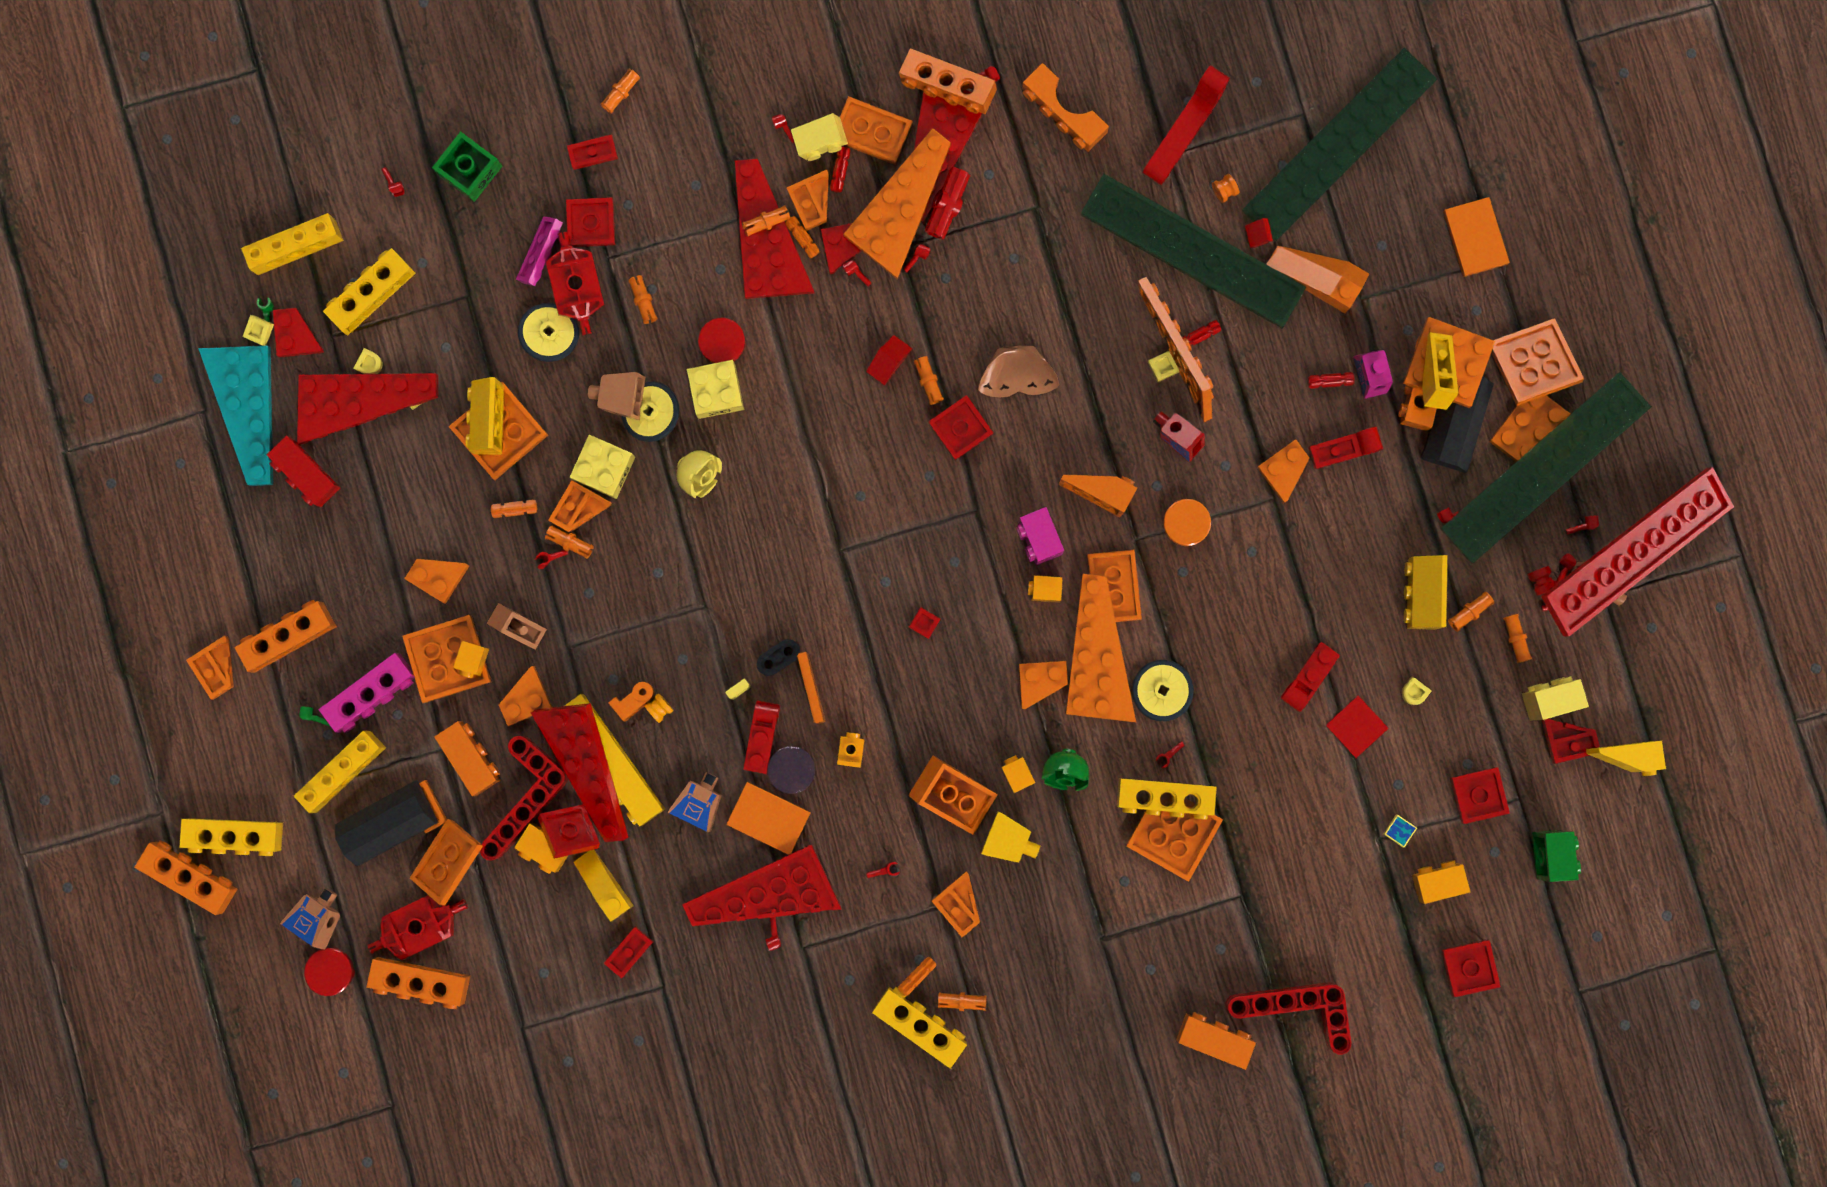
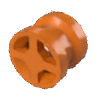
M1226 174L1220 181L1212 182L1213 191L1221 203L1226 202L1228 197L1237 196L1240 193L1237 183L1230 174Z

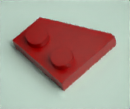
M852 223L821 229L830 274H834L838 268L852 260L856 254L862 251L844 237V233Z
M297 308L273 310L276 355L278 357L324 353L322 346L317 342L312 330L306 324Z
M1552 719L1542 720L1553 764L1590 756L1587 754L1586 749L1600 748L1596 730L1562 723Z

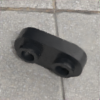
M790 639L781 641L759 656L757 660L758 671L765 676L777 674L798 659L797 655L800 653L799 645ZM787 647L793 649V653L790 656H786L784 653ZM767 660H771L773 662V667L771 669H767L765 667V662Z

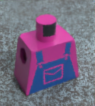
M1376 350L1353 356L1364 399L1387 394L1393 380L1385 351Z

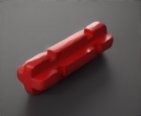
M842 147L841 150L837 151L838 158L835 160L833 180H831L830 190L833 192L841 193L843 190V181H845L848 166L847 160L850 157V149L847 147Z
M1217 320L1208 323L1207 326L1204 325L1189 333L1187 337L1183 336L1182 339L1186 338L1190 346H1194L1209 338L1211 334L1219 333L1221 326Z
M1346 372L1343 375L1341 373L1322 374L1320 377L1319 375H1310L1308 377V386L1311 389L1320 386L1322 388L1338 387L1342 384L1344 386H1351L1355 381L1354 373Z

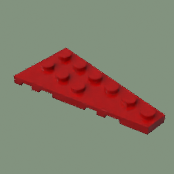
M945 81L942 85L949 86L952 82ZM968 90L963 91L964 94L972 93ZM924 92L914 150L932 128L951 142V146L921 219L923 224L933 208L932 202L935 195L942 189L950 168L955 167L983 114L980 112L977 114L972 113L965 106L960 104L951 105L944 98L939 96L931 97Z
M758 159L735 160L745 298L814 294V289L785 221L772 226L770 230L764 229L748 237L746 236L745 231L749 228L743 229L742 222L756 218L764 211L768 213L779 207Z
M438 374L299 375L297 444L302 445L316 438H323L328 436V434L375 420L380 416L390 415L398 410L438 398Z
M591 703L536 709L530 712L604 842L624 841L629 836Z
M812 844L682 904L692 926L842 909Z

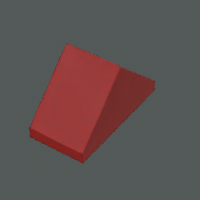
M893 335L879 349L866 373L885 386L913 348Z

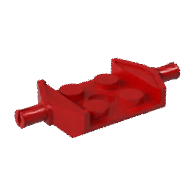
M561 232L558 233L561 245L560 251L545 262L558 316L578 320L582 336L586 335V330L587 335L592 334L588 321L589 316L604 306L592 252L572 248L568 232H563V235ZM576 276L581 279L582 286L579 289H572L569 286L568 280L571 277Z
M427 895L383 916L381 919L382 937L367 945L368 949L376 946L369 950L370 953L373 954L382 948H387L394 956L404 960L454 936V915L468 908L467 904L460 907L466 901L462 899L453 905L446 903L444 906L439 905ZM413 920L419 921L422 925V930L418 934L410 930V924Z

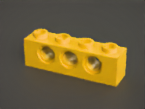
M326 213L241 249L249 269L255 274L260 275L344 240L336 220L329 213Z
M392 248L389 251L386 250L379 255L378 261L372 267L368 266L361 272L360 278L355 282L347 284L343 289L344 292L338 298L331 299L323 312L348 336L416 273ZM385 270H390L389 277L382 280L381 273ZM367 286H372V292L369 295H364V289ZM355 301V308L347 311V304Z
M363 730L294 795L295 799L308 813H317L384 751L386 747L371 731Z
M1119 778L1117 807H1121L1124 813H1136L1137 809H1144L1148 815H1160V811H1168L1171 817L1184 818V813L1194 814L1193 818L1206 820H1208V815L1215 814L1216 787ZM1141 790L1146 791L1149 796L1148 801L1144 804H1140L1136 800V795ZM1165 792L1170 793L1172 796V802L1168 806H1163L1160 802V797ZM1189 794H1192L1196 799V804L1192 808H1187L1184 804V798Z
M181 819L180 848H188L189 853H202L203 849H211L212 854H226V850H235V855H250V851H259V856H273V852L281 851L283 822ZM207 830L212 834V839L209 843L204 839V833ZM230 831H232L236 837L233 844H231L227 838L228 833ZM254 832L259 836V842L256 845L251 841V835Z
M888 987L872 1013L951 1069L967 1046V1042L964 1040L966 1036L955 1028L952 1031L944 1026L946 1022L935 1014L931 1017L925 1013L926 1008L917 1001L911 1003L897 987L894 990ZM901 1005L908 1009L907 1016L903 1018L895 1014V1008ZM920 1019L925 1020L928 1024L927 1029L921 1032L917 1031L914 1027V1023ZM939 1033L946 1035L947 1042L944 1045H937L933 1040L935 1035Z

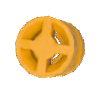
M659 693L651 703L647 702L644 705L658 723L663 721V717L666 714H671L674 711Z

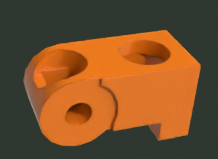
M639 682L624 699L620 701L619 698L615 697L609 704L619 717L626 722L642 709L647 702L654 698V688L649 683Z

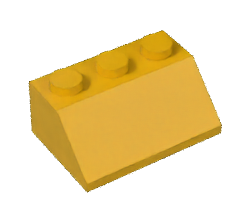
M495 377L471 381V387L467 391V398L471 402L470 411H467L466 417L467 424L470 425V434L466 435V447L473 454L502 455L504 385Z
M1447 555L1414 556L1409 558L1404 568L1405 576H1408V586L1404 588V599L1407 600V609L1404 610V623H1407V629L1436 630L1446 627Z

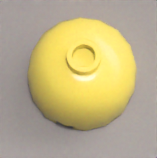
M696 450L687 454L679 460L677 465V481L680 487L693 498H696V496L704 497L716 485L718 480L714 478L717 472L721 474L722 462L715 455L702 450Z

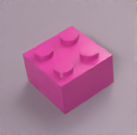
M1047 507L1020 517L1016 530L1020 540L1025 539L1027 543L1025 552L1030 562L1034 561L1035 565H1039L1063 554L1064 548Z

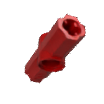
M956 167L950 168L942 189L937 192L932 202L934 209L925 229L928 235L941 240L945 239L952 219L961 210L963 204L961 197L970 178L968 172Z

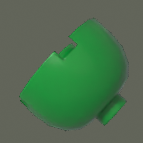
M1063 749L1062 752L1054 753L1046 760L1041 779H1045L1044 783L1056 789L1067 790V786H1075V791L1086 789L1089 785V766L1082 756L1076 754L1075 750Z

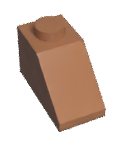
M498 603L487 622L488 625L535 650L547 630Z

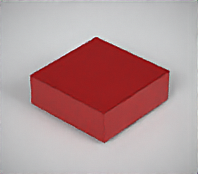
M1262 218L1245 225L1250 248H1256L1273 241L1268 218Z
M920 607L909 628L929 639L941 619Z

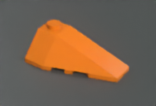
M1282 246L1276 247L1265 265L1344 314L1354 303L1369 276V273L1351 262Z

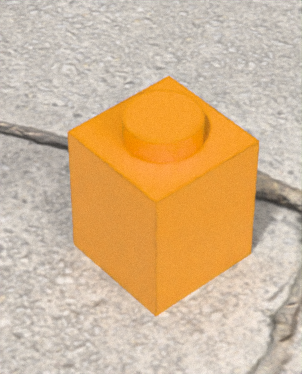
M1034 576L1033 581H1028V595H1032V601L1061 602L1062 577Z
M462 641L453 668L460 670L459 675L473 678V675L481 676L489 649Z
M1017 755L1004 760L1005 765L1001 769L1013 793L1035 783L1023 757L1018 759Z

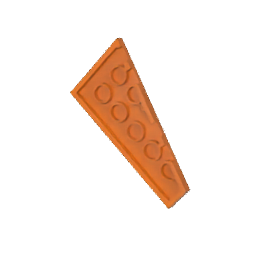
M933 128L844 233V237L897 280L951 146V142Z
M1147 277L1138 280L1139 293L1151 317H1157L1158 331L1162 338L1167 337L1168 351H1170L1184 383H1190L1188 387L1194 404L1199 402L1201 405L1202 414L1200 416L1203 422L1212 419V399L1214 396L1211 391L1213 388L1211 379L1208 375H1203L1201 371L1202 365L1198 357L1193 358L1188 340L1186 338L1182 339L1179 334L1181 332L1177 321L1175 319L1171 320L1168 315L1170 310L1165 301H1160L1156 285L1154 283L1150 284Z
M1082 574L1066 714L1136 722L1107 577Z

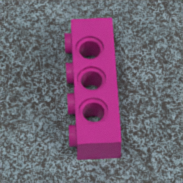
M394 653L318 710L334 732L347 733L356 726L355 722L360 718L366 719L375 712L374 708L380 703L385 705L394 698L393 694L399 689L403 691L413 684L412 680L415 678L413 671L401 654ZM390 674L393 677V683L391 686L386 687L384 678ZM369 688L374 692V697L371 701H367L365 698V692ZM350 702L355 706V711L352 715H348L346 712V706Z

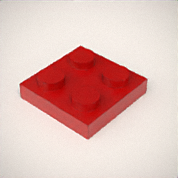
M612 197L566 200L567 234L570 246L615 245L614 199Z
M967 395L928 421L955 461L993 435V431Z
M1498 767L1450 778L1461 824L1510 814Z
M583 804L539 814L538 820L554 859L599 848L600 842Z
M1487 939L1441 949L1452 997L1501 987L1490 940Z

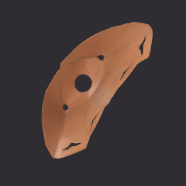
M1009 346L996 350L980 380L978 390L990 397H1009L1017 392L1039 395L1056 389L1059 386L1056 373L1036 347ZM1047 379L1053 381V383H1048V385L1045 386ZM1034 382L1037 388H1035L1034 386L1028 387V385ZM989 383L992 389L990 390L988 387L984 388V386ZM1003 384L1009 387V389L1003 388V390H1000Z

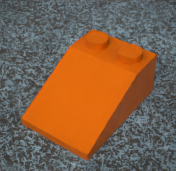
M1063 475L1058 484L1119 518L1124 514L1137 490V487L1133 486L1135 482L1124 476L1120 479L1117 476Z
M933 755L908 796L919 805L973 835L998 794Z

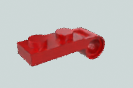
M1372 427L1351 435L1312 445L1308 448L1316 470L1383 450V445L1377 427Z
M1323 642L1318 643L1280 699L1298 712H1301L1340 655Z
M756 701L743 770L767 774L780 711L779 704Z

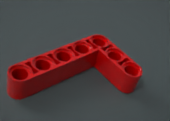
M1211 65L1207 68L1198 83L1194 95L1142 172L1143 174L1162 186L1222 97L1230 77Z
M525 736L513 737L508 743V750L538 780L483 841L480 854L486 860L491 861L501 858L523 834L529 823H532L568 781V777L562 767L530 738ZM519 740L524 741L526 744V749L523 753L517 752L515 748ZM538 755L544 761L540 769L535 768L533 765V759ZM554 771L559 772L561 775V781L558 784L552 783L550 779ZM538 789H542L545 792V799L542 802H538L535 799V792ZM522 807H526L530 813L526 820L521 819L519 816V811ZM506 825L512 826L514 830L511 838H507L503 833ZM490 843L496 844L498 848L495 856L490 855L488 852Z
M1327 982L1234 994L1229 996L1225 1002L1226 1011L1231 1016L1240 1019L1321 1008L1327 1047L1339 1055L1346 1054L1351 1048L1345 994L1343 989L1334 983ZM1335 988L1337 991L1336 998L1328 1000V990ZM1308 991H1312L1314 995L1313 1000L1310 1003H1304L1303 995ZM1288 994L1290 997L1289 1004L1287 1006H1280V997ZM1264 997L1267 1001L1266 1006L1263 1009H1257L1255 1006L1256 1000ZM1241 1000L1243 1003L1242 1010L1240 1012H1233V1002ZM1335 1012H1339L1340 1021L1337 1024H1331L1330 1016ZM1342 1036L1344 1039L1343 1045L1340 1048H1334V1039Z

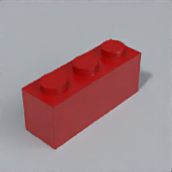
M287 435L266 454L272 460L269 464L278 473L282 471L287 476L285 481L293 489L299 488L303 493L302 499L310 506L314 504L322 507L341 489L293 438Z

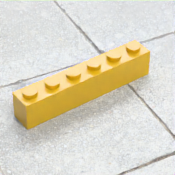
M580 694L564 706L587 704L590 702L584 694ZM592 706L619 805H625L629 811L626 815L634 825L637 823L639 826H643L664 811L665 808Z

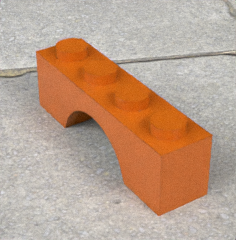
M1042 63L1023 82V95L1030 102L1035 101L1040 106L1039 109L1047 118L1051 116L1057 122L1056 126L1064 134L1068 133L1073 137L1072 141L1079 149L1082 150L1084 148L1089 152L1107 134L1109 126L1093 110L1084 114H1075L1065 110L1059 104L1056 97L1059 78Z

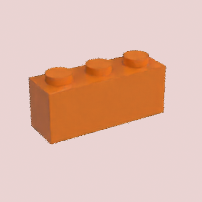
M457 721L434 736L471 796H478L501 781L498 777L500 772L493 762L489 763L485 757L487 751L480 742L476 743L473 738L475 733L468 723L464 724L463 721Z
M1193 1012V1015L1186 1013L1176 1038L1179 1044L1246 1070L1256 1042L1250 1039L1251 1034L1242 1030L1234 1033L1229 1031V1026L1216 1021L1215 1024L1206 1021L1207 1017L1196 1012Z

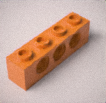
M911 48L899 71L901 82L907 88H918L923 90L928 96H939L951 105L960 104L976 114L978 112L986 114L997 91L995 80ZM924 73H930V74H931V75H930L929 77H927V78H922V77H921V75L924 74ZM945 81L952 82L949 86L942 85ZM966 89L973 90V92L970 94L963 93V91Z
M1420 336L1418 337V339H1417V341H1416L1415 349H1416V346H1417V343H1418V340H1419ZM1405 385L1404 394L1407 396L1405 404L1402 403L1399 409L1398 417H1401L1400 424L1428 431L1433 426L1437 408L1425 406L1418 408L1414 403V399L1418 397L1423 400V391Z
M311 600L301 606L302 610L297 613L289 612L282 616V621L275 625L270 623L260 629L261 633L254 637L253 635H248L240 640L241 644L234 648L247 672L255 673L336 628L337 626L325 604ZM307 617L310 625L307 629L303 630L301 622ZM284 629H287L289 632V637L286 641H282L280 637ZM266 640L268 649L262 653L260 644Z
M164 841L150 842L134 868L212 914L219 915L224 913L237 891V888L232 886L233 882L223 876L218 878L211 874L212 869L202 864L199 866L191 862L192 858L182 852L177 854L171 850L172 846ZM166 858L171 862L169 870H166L163 865ZM186 870L191 873V880L189 882H186L184 879V872ZM206 882L210 883L212 887L210 894L204 891V884Z
M377 957L372 959L366 987L372 988L373 993L387 995V992L396 993V997L400 999L410 1000L411 997L420 998L419 1002L424 1004H434L435 1001L443 1003L442 1007L457 1009V1006L460 1007L465 1004L470 975ZM392 973H396L399 976L400 982L398 985H394L391 982L390 976ZM415 978L422 980L423 988L421 990L414 987L413 981ZM439 982L446 986L445 995L437 992L436 987Z

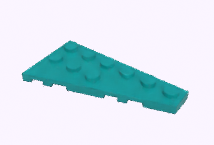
M271 347L198 348L247 485H273V467L269 464L272 460L266 455L273 449Z

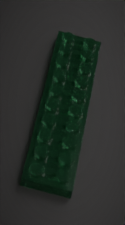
M1404 47L1242 211L1253 222L1262 218H1268L1272 238L1276 242L1437 81V78Z
M1106 174L1102 175L1080 214L1082 217L1281 329L1285 326L1306 289L1302 284Z
M1618 372L1445 523L1440 530L1467 560L1473 564L1652 406L1622 373Z

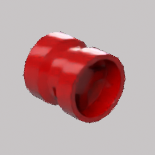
M1549 565L1527 574L1529 581L1535 582L1533 590L1536 596L1546 593L1557 584L1556 580L1549 577L1552 573Z

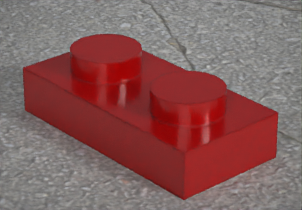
M612 134L567 145L573 170L618 159Z
M635 926L604 964L622 979L654 941Z

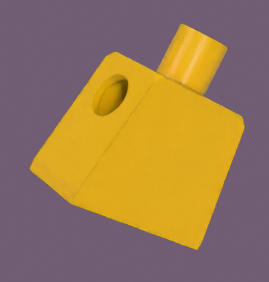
M997 811L981 854L1019 863L1022 854L1036 859L1041 845L1028 841L1031 834L1030 830Z

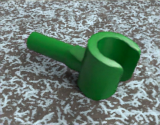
M268 297V304L263 307L262 300L258 298L257 306L263 312L264 320L270 322V312L273 311L274 304Z
M300 707L299 716L301 719L316 721L330 727L325 718L313 715L314 708Z

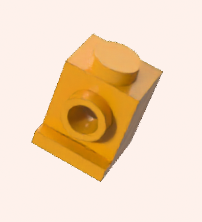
M846 732V737L841 736L837 765L861 768L865 739H860V734ZM849 745H853L856 749L853 754H848L846 751Z

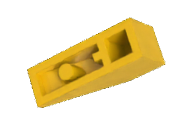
M1432 332L1428 334L1422 385L1425 407L1447 410L1458 395L1453 339L1450 335Z
M1662 741L1586 749L1587 754L1630 772H1641L1642 776L1657 775L1656 770L1666 769Z
M595 850L588 851L574 861L593 897L610 922L634 906Z

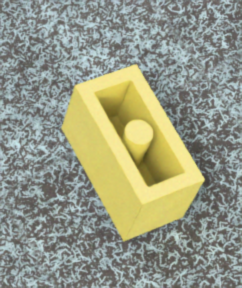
M834 113L791 129L798 155L808 161L819 159L821 157L820 154L826 152H837L842 149L841 146L848 144L841 119Z

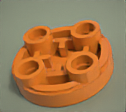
M1179 500L1173 503L1164 515L1163 528L1171 541L1185 547L1196 545L1210 531V514L1206 507L1196 500Z

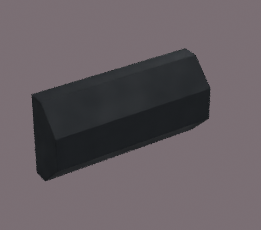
M1482 377L1472 407L1470 408L1454 402L1450 404L1447 410L1437 408L1421 460L1463 473L1468 472L1494 386L1493 382Z
M417 780L335 824V839L343 855L355 866H359L439 822Z

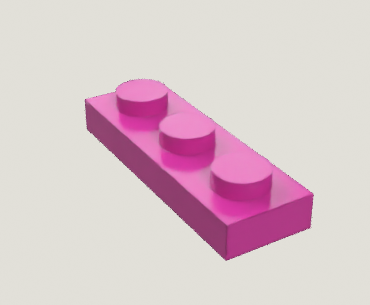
M543 216L516 280L524 284L536 285L537 281L541 278L545 262L551 255L552 246L558 238L563 222L555 218Z

